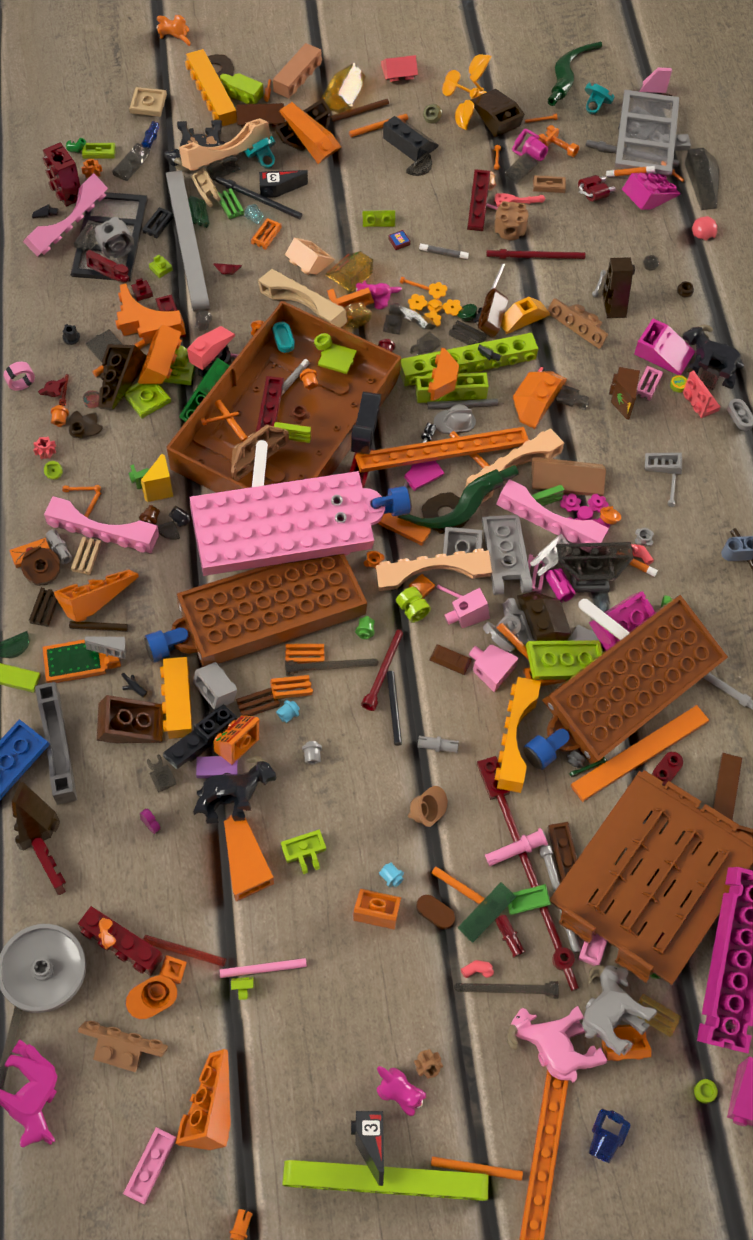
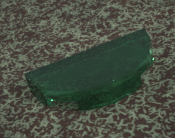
M28 631L1 641L0 657L10 659L24 653L30 642Z

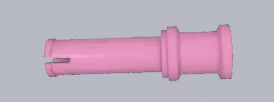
M538 828L537 832L527 836L522 835L520 837L521 840L485 854L489 866L491 867L525 851L531 853L532 849L539 846H547L548 843L542 829Z

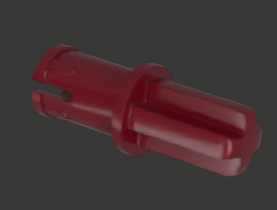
M501 915L497 917L495 922L504 937L502 940L506 941L513 958L526 952L517 937L518 932L514 931L507 916Z

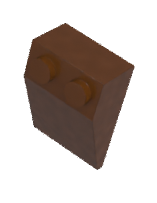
M106 695L99 702L97 741L109 743L162 742V704Z

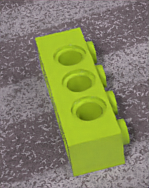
M487 372L458 374L455 390L435 401L430 400L431 393L428 392L429 383L434 381L431 378L432 375L416 376L415 390L417 403L487 399L489 388Z

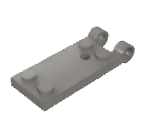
M519 516L482 517L486 549L489 550L492 568L493 594H504L503 580L520 579L522 593L532 592V579Z

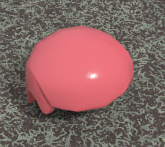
M709 216L700 217L695 220L692 226L693 235L705 241L711 237L715 238L717 234L715 220Z

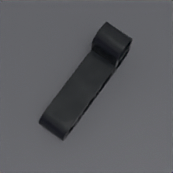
M363 391L356 425H353L351 452L370 455L381 403V394Z

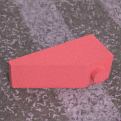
M220 326L198 337L187 348L189 363L204 370L235 337V334Z

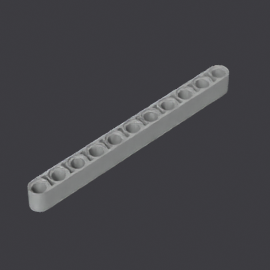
M182 170L166 172L192 310L210 309L183 173Z

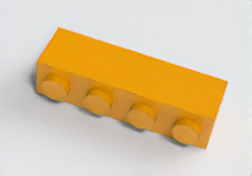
M187 657L163 659L164 666L160 667L161 678H164L165 683L161 684L162 696H165V702H162L163 714H166V720H163V730L168 733L169 739L183 738L193 731Z

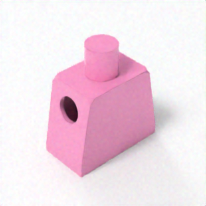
M480 588L453 601L454 611L444 614L448 625L458 621L461 628L490 619L488 603Z
M489 645L485 651L475 646L469 653V656L476 660L473 667L474 673L493 692L500 687L517 667L519 659L494 645Z

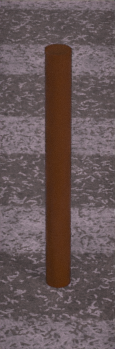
M383 99L332 115L330 120L331 122L389 105V100Z

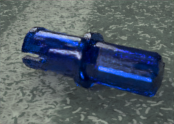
M152 121L149 129L145 131V137L141 143L144 149H151L153 141L156 140L160 125L158 122Z

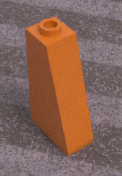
M230 815L224 821L233 894L235 901H238L273 885L274 877L246 818L244 821H234L232 815Z

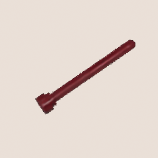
M402 630L395 632L369 694L363 697L361 706L366 710H376L378 705L377 695L402 638Z

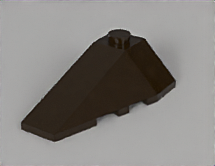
M107 345L102 359L104 372L101 373L103 384L99 393L98 407L100 409L114 410L140 374L147 355L135 345Z
M20 782L12 799L13 817L17 818L14 830L18 831L19 834L15 837V842L18 848L24 851L32 847V842L37 837L44 841L51 838L53 832L57 831L60 820L56 812L25 783Z

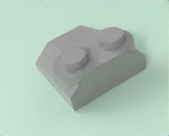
M445 527L443 554L450 556L459 551L472 553L475 549H481L483 530Z

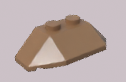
M265 425L257 432L250 434L245 441L238 443L232 451V479L239 481L254 469L256 444L258 441L264 440L267 442L266 459H268L289 443L288 431Z

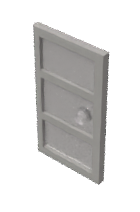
M624 90L615 168L628 169L655 166V172L653 173L672 175L679 97Z

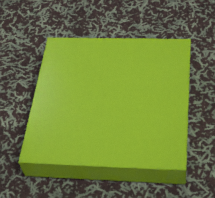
M137 383L131 386L124 395V398L141 419L171 403V398L159 384Z

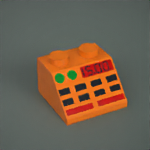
M240 716L237 720H233L227 730L215 737L214 752L233 765L236 760L242 757L259 740V718Z

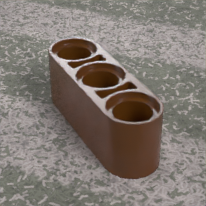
M495 288L487 293L478 322V329L491 338L495 337L501 328L508 298Z

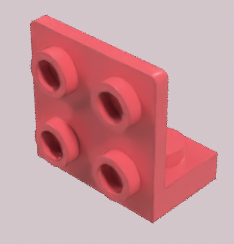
M691 371L683 391L684 397L691 403L694 411L701 418L718 412L720 405L695 371Z

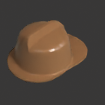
M432 786L422 795L415 797L411 801L408 818H412L417 823H422L426 827L434 825L445 814L448 800L444 790L439 786Z

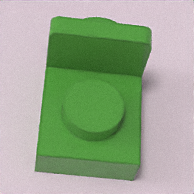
M134 464L130 465L131 472L128 474L131 483H135L137 489L142 488L141 479L150 468L136 472Z

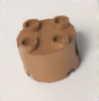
M501 202L496 211L494 223L495 232H498L501 238L517 240L519 236L525 235L529 217L526 205L516 202Z

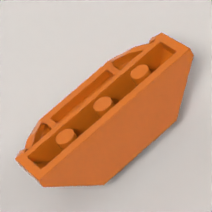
M552 371L529 372L513 395L519 422L536 429L567 378Z

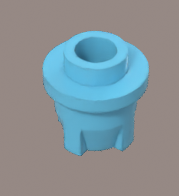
M286 700L276 713L283 722L287 723L293 717L299 716L298 711L300 708L293 700L291 702Z
M391 862L383 866L379 872V875L387 882L386 885L389 888L392 886L397 887L404 880L402 877L404 872L398 870Z

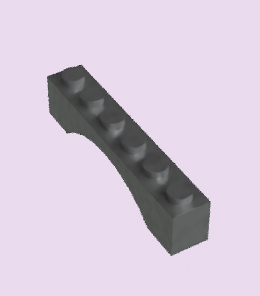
M55 682L35 686L45 740L50 743L47 747L53 798L57 805L76 801L77 795L58 688Z

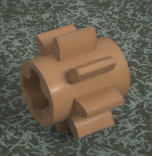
M430 1049L420 1052L417 1060L414 1061L419 1076L425 1074L427 1079L437 1076L440 1068L443 1067L439 1053L435 1052L433 1054Z

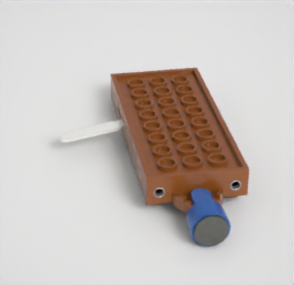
M345 554L263 566L177 593V603L182 618L177 619L172 624L171 631L163 633L159 630L145 635L144 643L149 658L154 663L170 658L169 651L178 649L183 653H197L203 667L215 662L220 664L366 615L367 601Z
M681 595L670 600L630 632L589 600L582 599L579 601V608L618 638L619 641L542 699L554 715L547 727L548 738L544 739L542 736L537 735L524 745L523 749L526 758L535 768L543 770L556 760L555 751L558 749L564 752L579 749L590 764L599 761L728 658Z

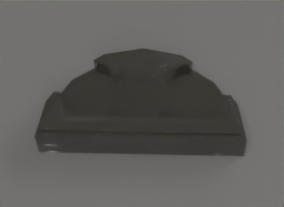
M426 152L406 169V173L413 176H421L428 173L432 168L431 155Z

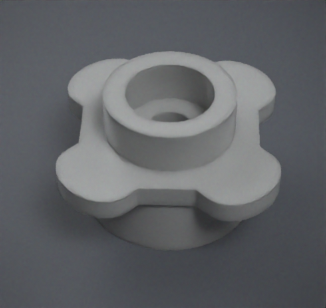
M648 528L637 529L635 531L637 535L635 543L637 545L652 546L653 531Z

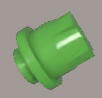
M369 616L360 618L355 633L361 639L373 637L375 634L373 629L375 620H372Z

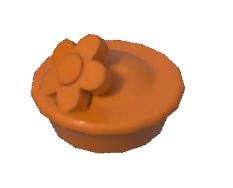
M613 506L600 509V518L605 523L614 525L621 520L620 513L613 509Z

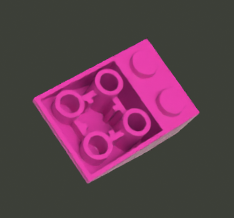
M632 173L622 188L641 210H651L681 194L677 187L667 180L664 174Z
M652 319L638 340L634 355L674 374L682 375L695 354V350L671 327L656 319Z

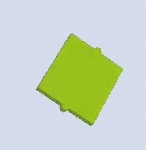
M332 343L331 347L321 352L318 366L347 374L350 366L354 363L353 359L357 350Z

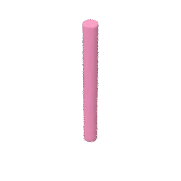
M306 958L220 969V978L307 967Z

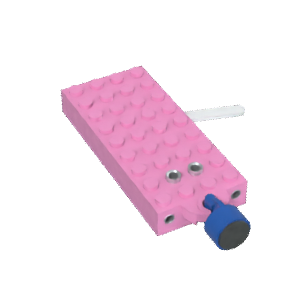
M260 440L256 444L251 488L190 497V508L203 576L372 549L374 544L371 526L380 522L383 514L391 513L394 517L410 514L412 510L411 496L406 486L389 488L388 496L382 497L375 490L362 488L359 471L264 485L268 447L267 442L264 440Z

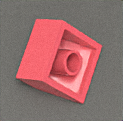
M416 55L388 58L381 61L385 79H390V82L399 81V78L405 77V80L414 79V76L418 75Z

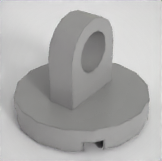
M506 615L496 626L487 622L483 626L485 633L488 634L490 632L492 640L499 647L512 653L516 647L497 627L501 623L506 626L507 622L515 621L516 626L509 630L516 635L521 629L520 620L515 615Z

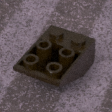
M497 89L470 100L474 103L475 110L494 137L520 127L525 115L514 100Z

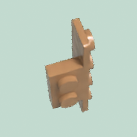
M557 298L552 300L548 311L553 318L598 349L602 348L608 333L600 329L603 322L598 319V316L588 313L579 304L568 307Z
M85 1021L78 1029L79 1033L98 1038L93 1060L133 1072L138 1070L142 1052L162 1057L168 1049V1046L160 1040H148L142 1038L137 1033L127 1034L121 1032L116 1027L107 1028L100 1026L96 1021Z

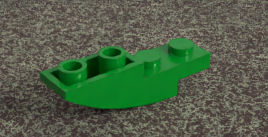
M218 357L216 358L187 402L179 418L185 422L189 419L229 368L228 364Z

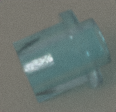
M253 204L246 207L244 216L259 224L264 215L260 212L258 206Z

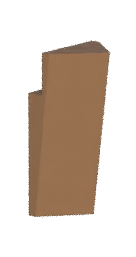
M532 457V489L547 490L562 485L564 495L571 493L592 496L593 494L604 495L606 468L603 464Z

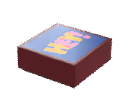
M404 230L388 235V240L395 250L410 245L411 241Z

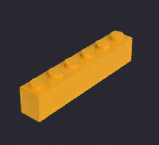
M204 49L187 53L186 69L190 70L191 78L195 80L197 90L201 91L202 99L206 101L208 111L212 112L213 120H221L222 127L237 123L236 109Z

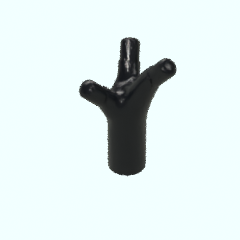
M125 673L121 674L129 684L123 686V690H133L142 698L147 695L148 691L136 682L134 675H131L130 679Z

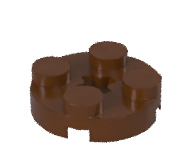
M34 547L28 550L22 558L21 570L24 577L37 586L52 582L60 573L59 558L49 548ZM37 562L46 563L43 570L36 569Z

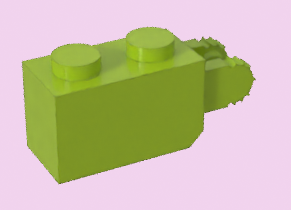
M240 73L234 74V76L220 75V80L228 96L245 104H257L264 96L263 83Z

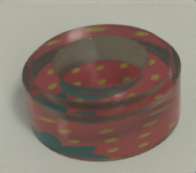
M94 390L87 391L83 395L84 405L88 408L98 407L99 393Z

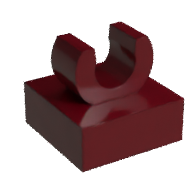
M140 278L136 280V284L131 285L137 302L153 297V292L147 280L143 281Z

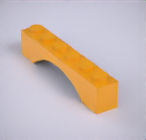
M518 677L516 684L512 683L510 695L514 697L513 700H509L507 711L511 713L510 717L506 716L504 728L508 730L507 734L503 733L501 745L504 746V751L500 750L498 757L501 768L496 769L494 779L498 780L497 788L518 793L522 791L527 766L521 758L517 747L516 731L522 719L536 708L541 681Z

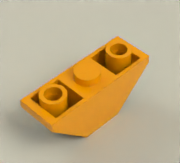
M527 297L515 302L505 312L501 327L506 334H509L550 316V312L541 301Z

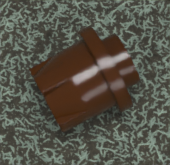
M149 505L140 514L139 520L156 525L160 510L153 505Z

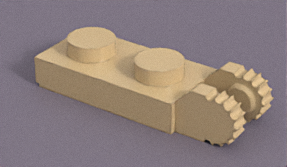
M204 167L191 176L201 197L210 208L213 204L209 196L213 194V197L218 202L221 200L208 171Z

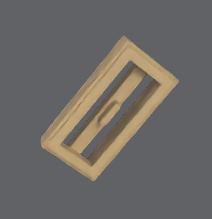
M82 537L71 567L72 572L91 574L101 546V540L94 541L92 538L88 540L86 537ZM94 546L87 568L84 569L91 547ZM83 552H84L82 561H81L80 566H79V568H78L79 562H80L81 557H82V554H83Z

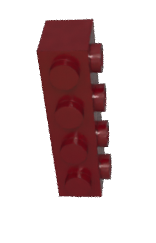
M90 906L78 922L81 929L80 933L90 940L93 938L98 941L97 944L104 950L108 951L110 949L115 952V956L121 961H128L133 964L132 967L139 973L143 974L145 972L151 976L163 960L161 951L112 919L110 920L113 924L108 929V933L116 939V942L108 949H105L102 939L98 936L100 934L99 922L102 918H110Z

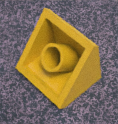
M163 454L159 456L141 479L144 498L147 502L173 497L166 458Z

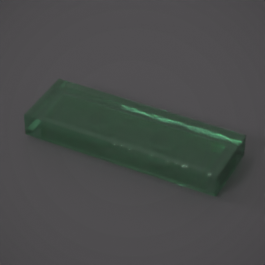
M500 882L457 929L473 943L516 896Z

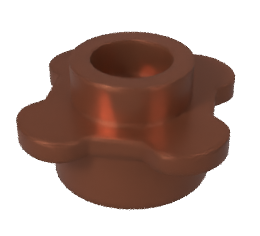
M296 405L289 412V416L293 417L297 424H300L304 419L310 418V412H307L305 406Z

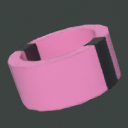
M22 361L8 366L3 374L9 388L15 391L29 387L35 379L29 364ZM26 373L22 379L12 381L17 375Z

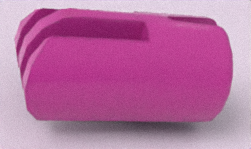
M562 568L547 570L544 573L547 582L561 603L563 602L562 599L564 602H567L575 596V590Z

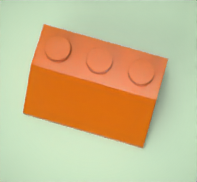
M161 324L151 341L138 380L139 384H162L165 378L169 379L172 372L170 366L174 364L177 357L175 350L179 349L182 342L179 339L180 331Z

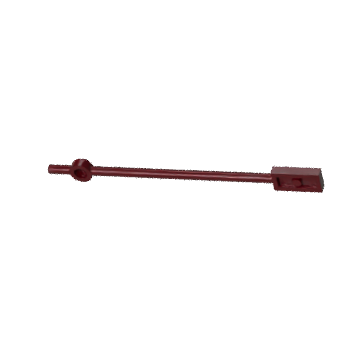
M493 756L477 761V767L490 800L497 798L513 842L521 840L505 798L506 795L510 794V791L497 788L498 780H494L496 769L501 768L497 757ZM527 852L518 854L531 888L539 886ZM548 906L539 908L555 948L552 957L553 965L558 970L564 971L571 991L578 990L579 986L571 968L575 961L574 954L570 949L563 947ZM565 955L567 956L568 960L563 961L561 960L560 956Z

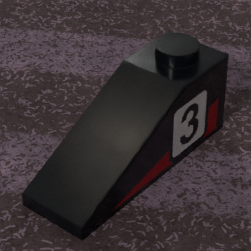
M308 170L259 172L260 195L267 198L279 197L307 185Z
M356 1111V1120H351V1135H355V1145L377 1184L383 1186V1111Z

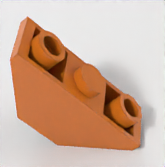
M441 348L440 354L436 355L435 365H437V368H433L431 377L434 381L429 383L428 392L431 393L430 400L432 401L454 391L458 378L459 364L445 348Z

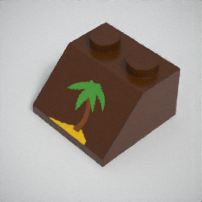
M619 367L617 374L614 373L609 395H612L611 403L626 419L630 420L636 400L640 370Z

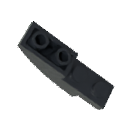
M223 704L194 725L193 731L164 751L163 757L176 770L186 762L194 761L214 744L215 737L227 730L229 724L236 720L237 716Z

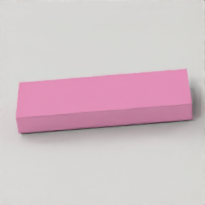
M157 1127L155 1128L123 1193L124 1195L145 1205L177 1137Z

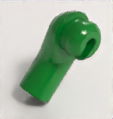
M79 138L76 143L74 141L71 143V140L66 143V149L69 152L80 153L86 144V140Z

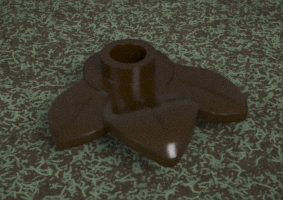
M75 411L69 418V434L74 438H81L84 435L94 436L103 429L101 425L97 424V413L82 416L80 412Z

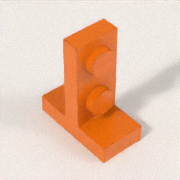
M369 287L337 298L334 289L327 290L329 299L338 306H342L346 312L374 303Z

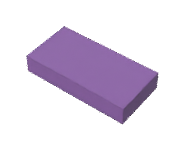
M221 756L197 757V778H209L215 775H223L224 773L238 774V760L231 765Z

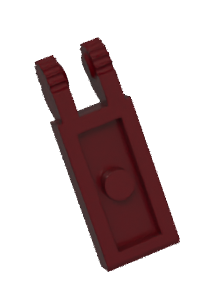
M91 250L86 252V261L89 268L122 283L129 281V276L127 275L128 267L123 264H117Z
M38 837L35 838L32 842V847L58 895L66 892L63 887L66 881L61 872L56 874L54 867L57 864L52 855L48 856L50 851L44 840Z

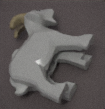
M597 965L589 971L588 984H591L594 979L600 978L603 992L596 999L591 998L587 1003L582 1027L586 1032L585 1036L587 1038L599 1037L619 1056L621 1053L625 1055L632 1048L633 1043L618 1038L613 1029L622 1020L643 1035L650 1026L644 1019L650 1021L657 1014V1010L640 1005L618 985H629L626 981L628 977L626 969L611 965Z

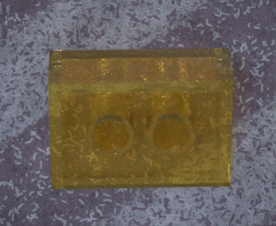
M355 63L334 74L322 96L330 110L341 113L352 109L354 106L353 102L359 96L358 92L363 87L366 76Z

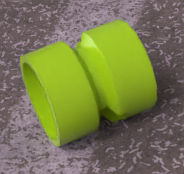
M416 587L405 589L396 598V602L402 610H405V615L411 623L422 620L431 611V607L425 599H422V595Z

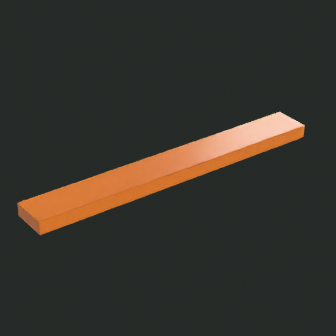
M696 705L576 780L570 787L580 800L584 802L709 722V719Z
M548 1069L519 1240H544L569 1082V1080H560L553 1077Z

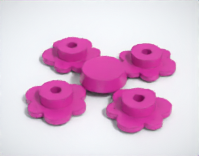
M571 493L568 496L564 495L560 503L562 508L566 509L567 512L577 511L578 518L573 520H593L607 528L610 527V524L605 523L601 518H598V520L592 519L593 512L597 511L600 513L601 508L608 506L604 496L593 494L591 499L587 501L589 507L582 506L581 508L579 505L581 500L575 494Z

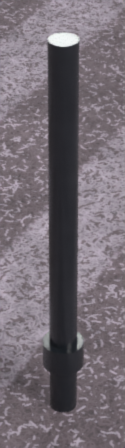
M217 176L215 182L226 186L228 190L232 188V190L299 220L302 217V213L237 185L233 180H226L220 176Z

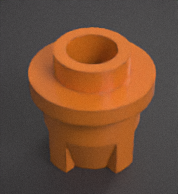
M308 368L302 371L299 377L303 381L305 388L312 390L319 385L315 370Z
M62 405L52 407L51 424L58 427L66 424V418L69 416L68 409Z

